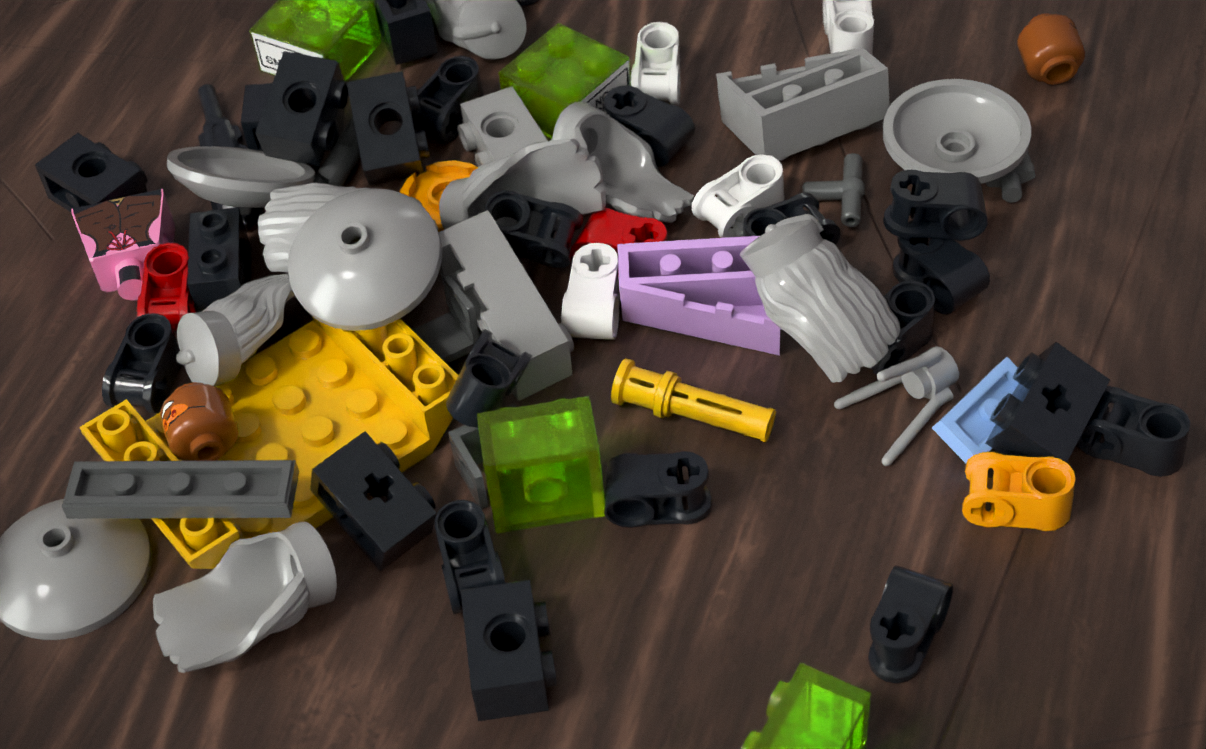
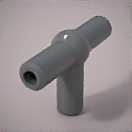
M851 153L844 158L843 180L811 181L803 184V193L812 194L817 201L842 200L841 222L847 227H855L861 221V202L866 192L865 184L862 181V157Z

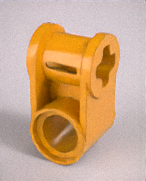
M982 452L973 455L967 460L965 474L966 478L970 481L969 495L963 501L962 512L969 522L982 527L1005 526L1055 531L1064 527L1069 521L1072 512L1075 474L1070 465L1063 460L1054 457L1010 456L995 452ZM990 468L994 471L993 478L987 477ZM986 502L991 503L990 511H987L985 508Z

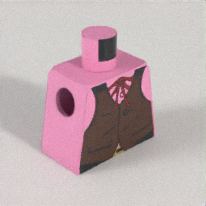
M163 189L71 209L78 232L102 291L112 292L118 290V294L123 299L138 300L142 288L146 255L151 249L160 244L174 243L175 224Z

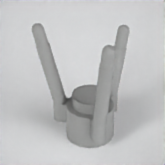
M932 347L915 358L878 372L877 381L857 389L834 402L835 408L840 410L900 383H903L907 392L914 398L921 399L924 397L930 399L883 456L881 461L884 466H890L935 412L954 398L949 387L959 379L958 367L953 357L941 347Z

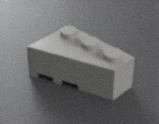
M859 48L804 58L805 66L777 71L775 63L760 66L761 74L732 79L731 71L718 73L716 77L721 121L755 155H769L782 161L790 155L813 146L823 145L831 139L854 130L864 129L872 123L883 120L890 107L888 68L867 50Z
M488 210L440 231L439 235L442 243L440 272L447 306L449 307L444 278L451 275L475 307L479 335H481L484 329H487L493 333V340L520 355L525 351L533 355L512 392L516 399L520 401L573 375L570 353L574 351V343L569 331L562 323L558 324L490 212Z

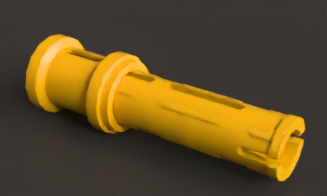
M627 358L619 365L611 390V402L620 406L625 402L653 410L654 416L660 418L670 417L674 413L715 427L754 437L762 442L768 441L776 417V409H768L723 394L684 384L681 381V377L677 376L675 372L667 371L664 375L636 367L635 361Z

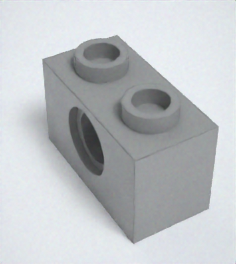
M513 86L460 104L463 124L458 125V133L467 152L474 151L477 167L508 157L531 143L548 142Z

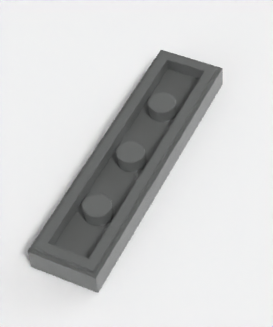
M296 460L74 461L62 509L67 519L291 518L299 469Z

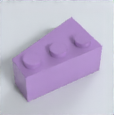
M760 236L618 244L619 290L623 321L780 356V328L766 315L757 291L756 277L740 256V252Z

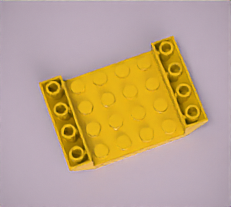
M312 317L313 321L241 364V369L235 379L217 386L229 398L238 425V438L235 445L217 461L296 460L299 477L291 518L151 519L192 569H214L227 552L230 544L239 539H250L267 533L280 532L287 529L288 526L302 521L308 522L316 529L333 518V516L310 490L312 469L366 431L376 444L383 442L394 452L400 463L399 470L404 472L433 453L451 423L453 417L447 410L446 401L459 375L401 319L374 329L351 331L325 325ZM127 399L80 426L82 434L104 461H183L178 459L169 450L160 413L145 421Z

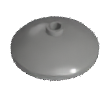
M942 79L917 85L902 93L892 102L883 121V141L892 159L904 170L913 169L922 172L940 173L967 172L978 177L981 184L998 179L1015 169L1026 156L1031 140V124L1024 108L1006 92L994 86L973 80Z
M200 146L177 149L167 155V168L176 180L199 197L222 204V209L239 207L241 215L251 214L252 208L265 207L271 200L270 193L274 189L314 183L315 171L307 164L265 156L263 151L232 147Z
M377 188L349 192L324 204L300 228L289 254V281L296 298L303 308L312 317L325 325L351 331L382 327L411 312L431 290L437 279L442 261L441 238L430 214L411 197L393 190ZM361 237L357 243L348 245L352 240Z
M64 499L42 505L22 516L0 537V621L14 632L23 636L41 640H60L90 633L117 618L138 597L146 584L151 570L152 547L145 527L139 518L67 519L62 509Z

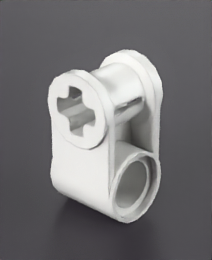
M823 0L824 31L828 35L830 52L836 53L864 48L872 55L874 19L871 0Z
M650 23L645 25L638 34L635 64L632 65L631 86L661 101H670V104L679 106L680 50L678 30L669 23Z
M754 155L747 158L739 166L717 180L707 183L699 190L692 202L691 210L693 215L701 221H709L718 229L720 238L743 237L744 218L749 212L784 201L782 164L778 159L769 155Z
M587 244L576 251L573 257L568 289L563 297L561 323L567 328L572 338L616 339L620 305L619 279L617 277L618 255L614 248L607 244Z

